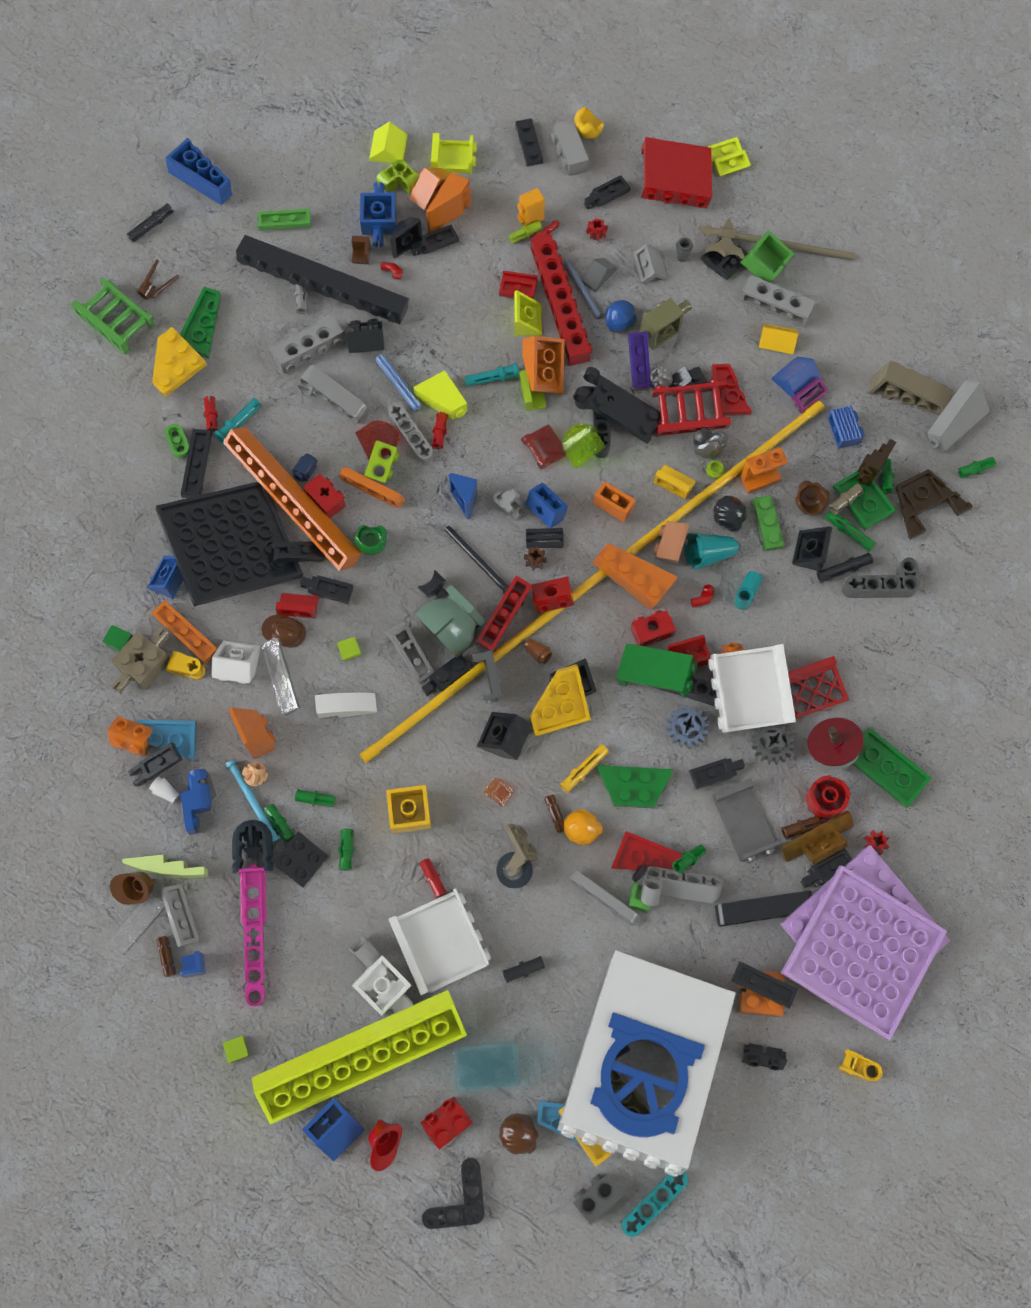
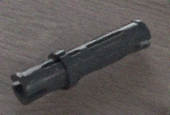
M166 203L156 212L153 211L151 216L126 233V235L134 243L157 224H162L166 217L174 213V210Z
M869 552L859 557H850L845 562L817 571V578L822 583L851 571L856 572L859 568L873 564V557Z

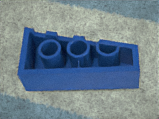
M186 138L165 157L168 173L218 204L222 205L232 196L230 180L217 167L212 165L211 160L205 157L201 150L192 144L189 138Z

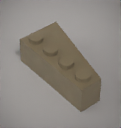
M890 360L873 375L868 394L874 395L876 392L882 394L885 399L890 400L892 397L901 400V404H915L917 409L940 415L950 402L954 390Z

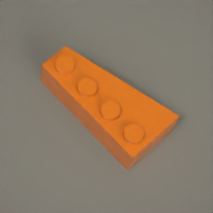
M609 543L606 544L592 562L649 610L659 602L678 578Z

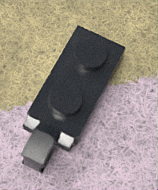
M620 175L594 188L593 192L585 198L584 205L587 209L593 208L596 205L597 207L602 206L630 192L631 187Z
M448 225L420 236L416 243L410 245L413 256L422 253L428 254L459 242V237L453 226Z
M319 575L317 577L313 576L312 579L302 577L300 580V587L308 589V593L349 604L354 588L352 584Z
M462 655L452 658L427 678L428 683L422 687V691L426 696L434 691L437 693L442 692L471 670V665Z
M724 758L691 769L689 774L695 790L733 778L737 775L736 771L744 769L745 764L743 759L732 762L731 758Z
M844 848L811 866L807 870L808 875L800 881L804 889L812 884H815L816 887L822 886L834 876L840 865L846 866L852 858Z

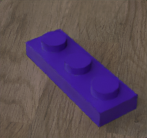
M647 331L628 333L632 388L650 387L651 373Z

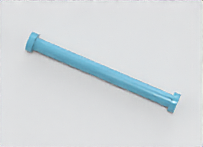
M237 760L229 761L226 764L227 769L231 770L259 821L265 823L270 829L273 845L278 843L281 837L274 831L249 785L245 782L237 766Z

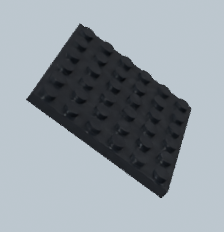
M258 481L156 506L155 510L194 607L303 577V572L298 562H283L281 564L273 562L274 553L271 552L270 544L290 541L270 494Z

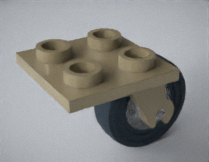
M506 824L504 826L517 850L509 852L500 858L497 863L496 873L499 881L504 886L513 889L521 888L532 877V862L538 860L536 857L537 851L532 844H529L526 838L528 834L523 826Z

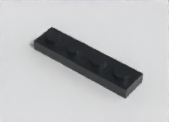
M192 430L180 494L182 498L199 496L202 493L212 438L211 430Z

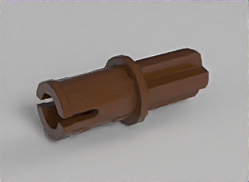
M814 816L802 821L799 819L797 823L782 827L781 831L784 838L788 839L799 834L803 835L822 823L818 816Z

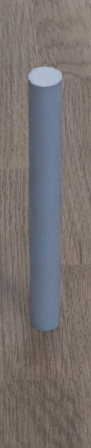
M569 260L564 262L565 268L595 317L600 319L603 316L571 262Z

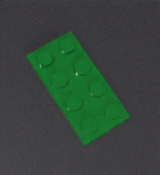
M869 727L863 734V748L852 765L901 805L908 808L932 777Z

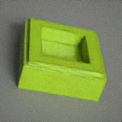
M355 636L337 642L343 662L361 656Z
M243 1035L223 1043L229 1064L250 1056Z

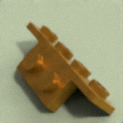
M847 810L781 846L784 860L789 862L804 854L815 865L848 847L847 840L840 833L854 826L851 813Z

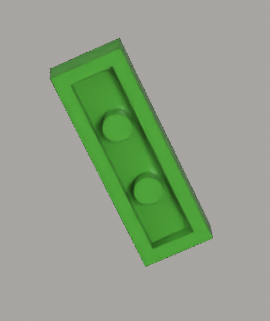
M310 208L258 212L259 231L311 227Z
M772 496L753 498L752 503L765 551L784 548L785 545Z

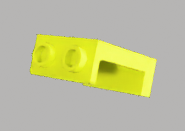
M433 133L431 168H443L448 173L472 174L473 167H476V156H473V152H477V142H474V136L470 135V141L440 140V133Z

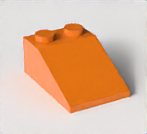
M450 172L426 210L429 233L462 215L465 209L470 207L472 199L470 198L471 188L469 179Z
M541 336L523 338L522 357L531 391L563 394L565 339Z
M228 709L245 747L254 759L276 749L273 744L276 742L272 731L268 732L265 727L269 724L264 714L260 716L257 710Z

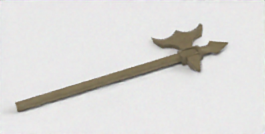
M730 219L720 229L713 228L711 225L697 228L708 237L713 234L722 238L717 243H710L705 250V254L710 251H716L722 254L723 257L737 255L742 260L744 253L741 248L736 247L732 243V240L738 239L756 243L762 237L736 232ZM780 240L789 249L853 260L855 253Z

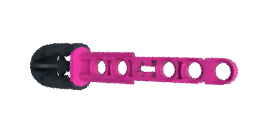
M248 820L237 826L233 833L232 859L235 862L232 864V873L240 874L241 925H244L245 981L248 985L245 986V999L248 1005L257 1007L265 1000V985L262 984L265 979L264 923H267L266 873L273 871V862L270 860L273 857V839L271 831L265 823L258 820ZM242 838L243 841L247 842V848H245V844L242 842ZM258 841H260L259 843L263 847L262 862H264V868H257V864H248L247 869H242L244 864L242 849L247 853L248 858H255L261 851V848L258 847ZM252 887H256L259 890V895L254 899L249 898L247 894L248 890ZM251 908H257L259 910L258 918L250 919L248 911ZM254 928L260 933L259 936H256V943L260 942V947L254 945L248 947V943H253V938L249 936V933ZM252 949H257L260 952V957L257 961L249 959V952ZM253 970L260 972L261 976L257 982H252L249 979V974ZM253 991H258L261 994V999L258 1003H252L249 999Z

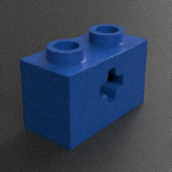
M544 483L529 491L525 503L549 528L563 521L568 505Z

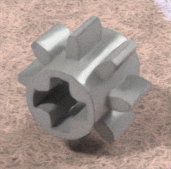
M663 366L660 369H654L650 376L651 384L655 388L658 386H666L668 388L673 380L672 372Z

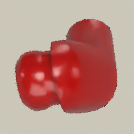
M381 262L382 271L393 272V279L400 280L402 278L403 270L397 264Z
M705 585L700 597L690 599L692 608L707 605L711 602L714 596L712 585Z

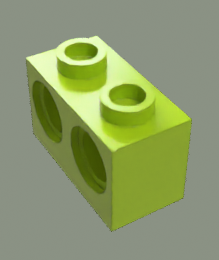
M376 440L364 476L386 483L387 479L391 480L394 472L391 469L393 462L397 463L400 452H397L398 447ZM383 448H388L391 451L390 458L385 459L381 456ZM377 466L384 467L385 474L383 476H378L375 473Z

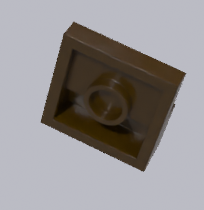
M890 439L887 444L883 443L879 450L874 449L871 455L867 453L857 470L860 473L857 477L859 483L870 487L897 443L896 441Z

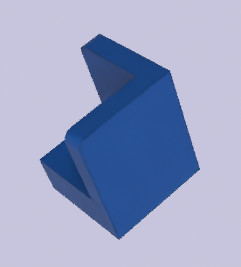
M196 951L192 955L181 957L183 971H180L182 977L188 978L206 974L204 954L202 952Z

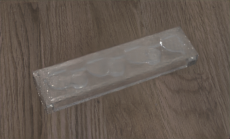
M273 638L262 645L261 648L282 716H288L300 709V705L280 639Z

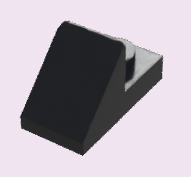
M683 366L672 375L673 380L669 387L705 384L707 380L700 367L687 370Z

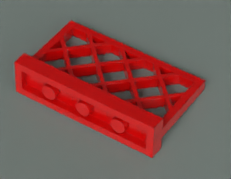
M835 656L788 672L790 684L794 683L800 686L797 696L792 694V698H795L793 707L795 708L798 700L807 704L805 711L802 713L794 710V713L797 714L795 719L849 700L835 665L837 663ZM832 670L834 675L832 683L823 679L826 671ZM809 677L818 680L815 689L805 685ZM821 682L830 686L827 695L817 691ZM803 688L813 692L809 702L800 698ZM833 688L840 691L842 699L835 700L830 697ZM815 694L825 698L822 706L812 703Z

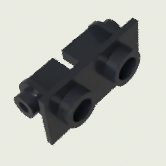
M744 1044L743 1053L745 1054L742 1063L752 1067H768L774 1071L784 1069L787 1059L786 1052L783 1049L767 1046L766 1053H763L762 1045Z

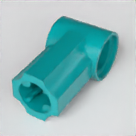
M749 571L734 600V604L738 609L746 610L750 607L763 581V577L759 573ZM740 597H746L748 600H742Z

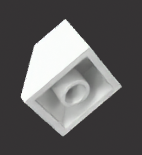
M223 640L212 657V678H217L221 681H237L241 684L250 683L256 672L261 646Z

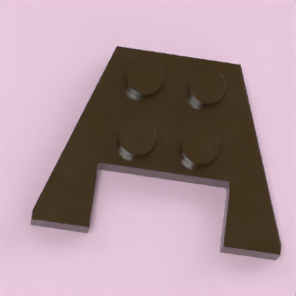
M929 469L897 484L895 487L910 540L926 531L917 515L945 501L948 502L956 516L971 510L973 507L970 502H965L960 498L961 495L949 489L946 483Z

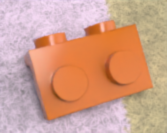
M117 716L108 729L109 744L115 748L128 750L135 755L146 756L149 752L148 738L153 730L151 727Z

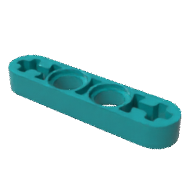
M685 1172L681 1178L683 1183L681 1185L677 1183L672 1187L676 1190L674 1193L665 1185V1182L668 1181L671 1184L675 1179L673 1176L667 1175L623 1219L621 1227L627 1236H637L686 1187L688 1177ZM661 1188L668 1191V1198L663 1202L659 1201L656 1196L657 1191ZM644 1204H650L653 1208V1213L650 1217H644L641 1213V1207ZM637 1212L639 1217L645 1222L641 1224L638 1221L635 1225V1232L632 1230L627 1231V1221L634 1222L637 1218L633 1215Z

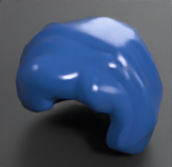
M614 301L606 309V326L610 331H623L636 323L637 316L634 306L628 301Z

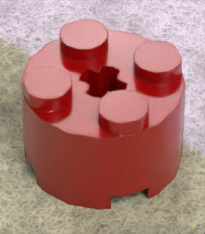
M827 775L820 777L810 786L806 794V803L809 810L815 816H818L820 819H831L846 809L851 794L849 787L842 779L839 780L836 777Z

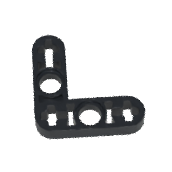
M468 1158L461 1165L464 1204L427 1209L422 1215V1223L426 1228L439 1229L475 1225L483 1220L484 1202L481 1168L476 1159ZM471 1161L473 1165L477 1166V1170L473 1171V1177L478 1176L479 1181L471 1180L465 1182V1177L470 1178L469 1171L464 1169L465 1166H468V1162ZM471 1184H475L479 1188V1193L476 1197H470L466 1192L467 1187ZM480 1199L481 1204L476 1203V1210L481 1211V1215L477 1217V1220H473V1217L468 1215L472 1211V1204L467 1205V1200L476 1201ZM452 1209L457 1210L460 1215L459 1220L455 1223H451L447 1219V1213ZM440 1210H444L443 1218L445 1224H441V1219L435 1220L434 1225H430V1221H426L429 1212H433L434 1216H440Z

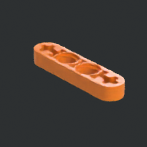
M343 467L338 474L339 478L344 482L393 507L400 508L405 501L401 494L347 467Z

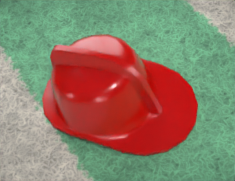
M380 1119L370 1131L368 1142L372 1149L370 1165L373 1170H385L395 1159L403 1132L399 1124H389Z

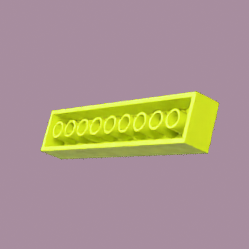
M446 990L252 1077L254 1094L271 1125L466 1037L467 1034L451 995Z

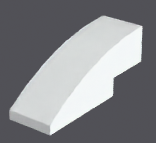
M375 693L315 695L318 718L331 716L341 718L377 713Z

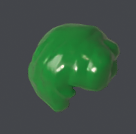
M361 525L354 536L355 546L366 555H377L386 546L387 530L381 525L376 527Z

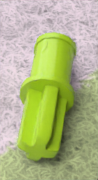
M537 220L527 226L523 225L521 229L509 234L510 242L515 244L525 238L529 239L531 235L542 231L541 223Z

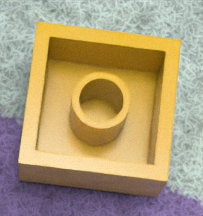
M426 785L386 790L392 834L432 829Z

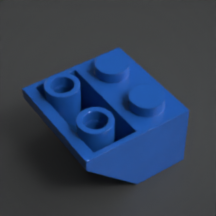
M333 1098L302 1129L314 1144L332 1161H335L365 1131L363 1126L337 1098Z

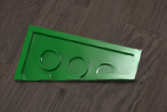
M203 287L180 335L200 356L209 359L221 293L220 291Z

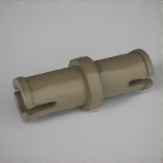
M855 484L847 492L841 493L839 498L829 505V510L835 515L838 514L843 508L850 506L853 500L864 493L863 488L859 484Z

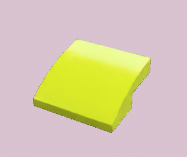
M738 137L708 146L711 148L712 167L719 177L751 166L746 151H742Z

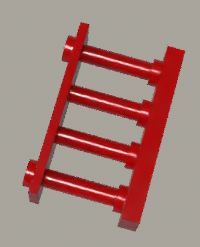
M712 380L705 384L669 388L658 386L653 389L651 395L652 398H659L661 423L657 425L656 435L665 436L699 432L702 428L707 430L728 429L731 425L730 417H725L722 413L720 390L725 388L726 381ZM712 391L714 419H707L704 415L702 392ZM684 394H695L696 421H689L686 417ZM666 396H677L678 423H671L668 419Z

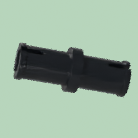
M539 956L527 962L521 961L517 966L502 970L506 983H509L512 980L520 977L526 978L530 973L545 969L542 957Z

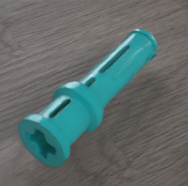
M517 362L510 366H499L495 370L464 376L466 387L496 380L504 382L505 379L520 378Z
M253 398L232 420H226L225 425L219 431L214 432L217 439L223 443L231 429L239 428L262 407L261 403L258 404L259 400Z

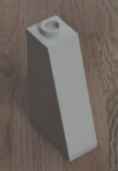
M965 380L929 429L927 435L930 440L929 443L933 448L946 451L989 413L980 382Z

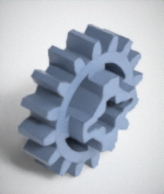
M686 705L683 711L678 707L677 713L673 711L671 713L672 718L667 720V723L671 724L666 727V730L671 731L668 737H674V744L677 741L680 742L681 748L684 744L687 745L688 749H690L691 744L697 747L698 741L703 743L705 740L703 736L708 735V731L705 729L709 728V724L704 723L707 720V716L701 717L703 711L695 712L696 707L689 710L688 705ZM690 721V729L685 733L686 724Z

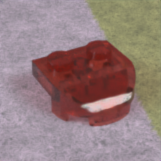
M372 421L355 432L369 460L376 440L397 447L398 440L400 441L397 429L385 421ZM388 448L382 449V457L386 455L391 456V451Z

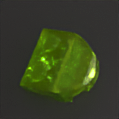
M578 423L572 426L564 436L563 450L575 469L606 448L596 433L597 429L592 425Z

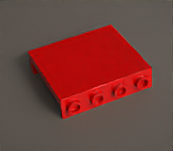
M645 137L641 147V154H644V189L641 198L707 208L712 199L711 148Z

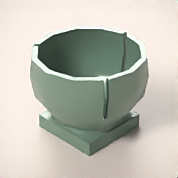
M450 585L446 589L449 594L447 597L431 599L422 605L415 615L457 658L472 643L475 626L479 625L483 628L487 622Z

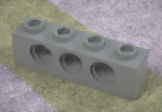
M750 275L740 298V301L804 328L816 301L811 300L809 297L801 296L792 290L784 289L777 284L769 283L760 277Z
M332 316L270 349L274 360L284 374L294 370L303 363H308L318 355L325 354L331 348L340 346L345 342V336L338 322Z

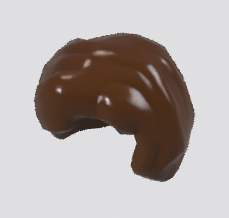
M803 481L799 484L795 503L805 515H821L827 508L830 493L818 482Z
M515 1113L506 1117L501 1124L499 1138L503 1147L514 1155L531 1154L536 1150L538 1132L529 1115Z

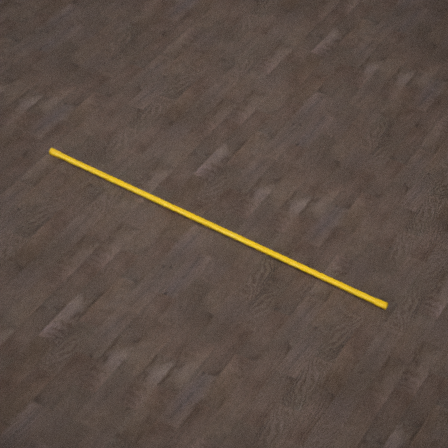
M821 401L815 402L803 414L625 551L632 555L638 553L659 536L662 525L666 526L667 521L678 522L740 474L748 458L770 451L804 423L825 409L824 404ZM601 570L596 572L573 590L574 601L608 575ZM565 608L545 612L493 652L494 662L501 659ZM484 660L379 741L361 752L359 755L362 760L368 763L385 747L486 670Z

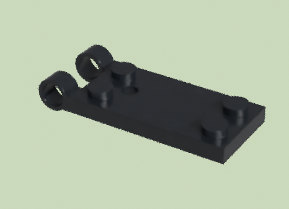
M588 367L583 377L588 383L594 384L595 388L590 395L586 388L578 387L573 395V399L648 444L661 419L660 411L600 375V371L595 367Z

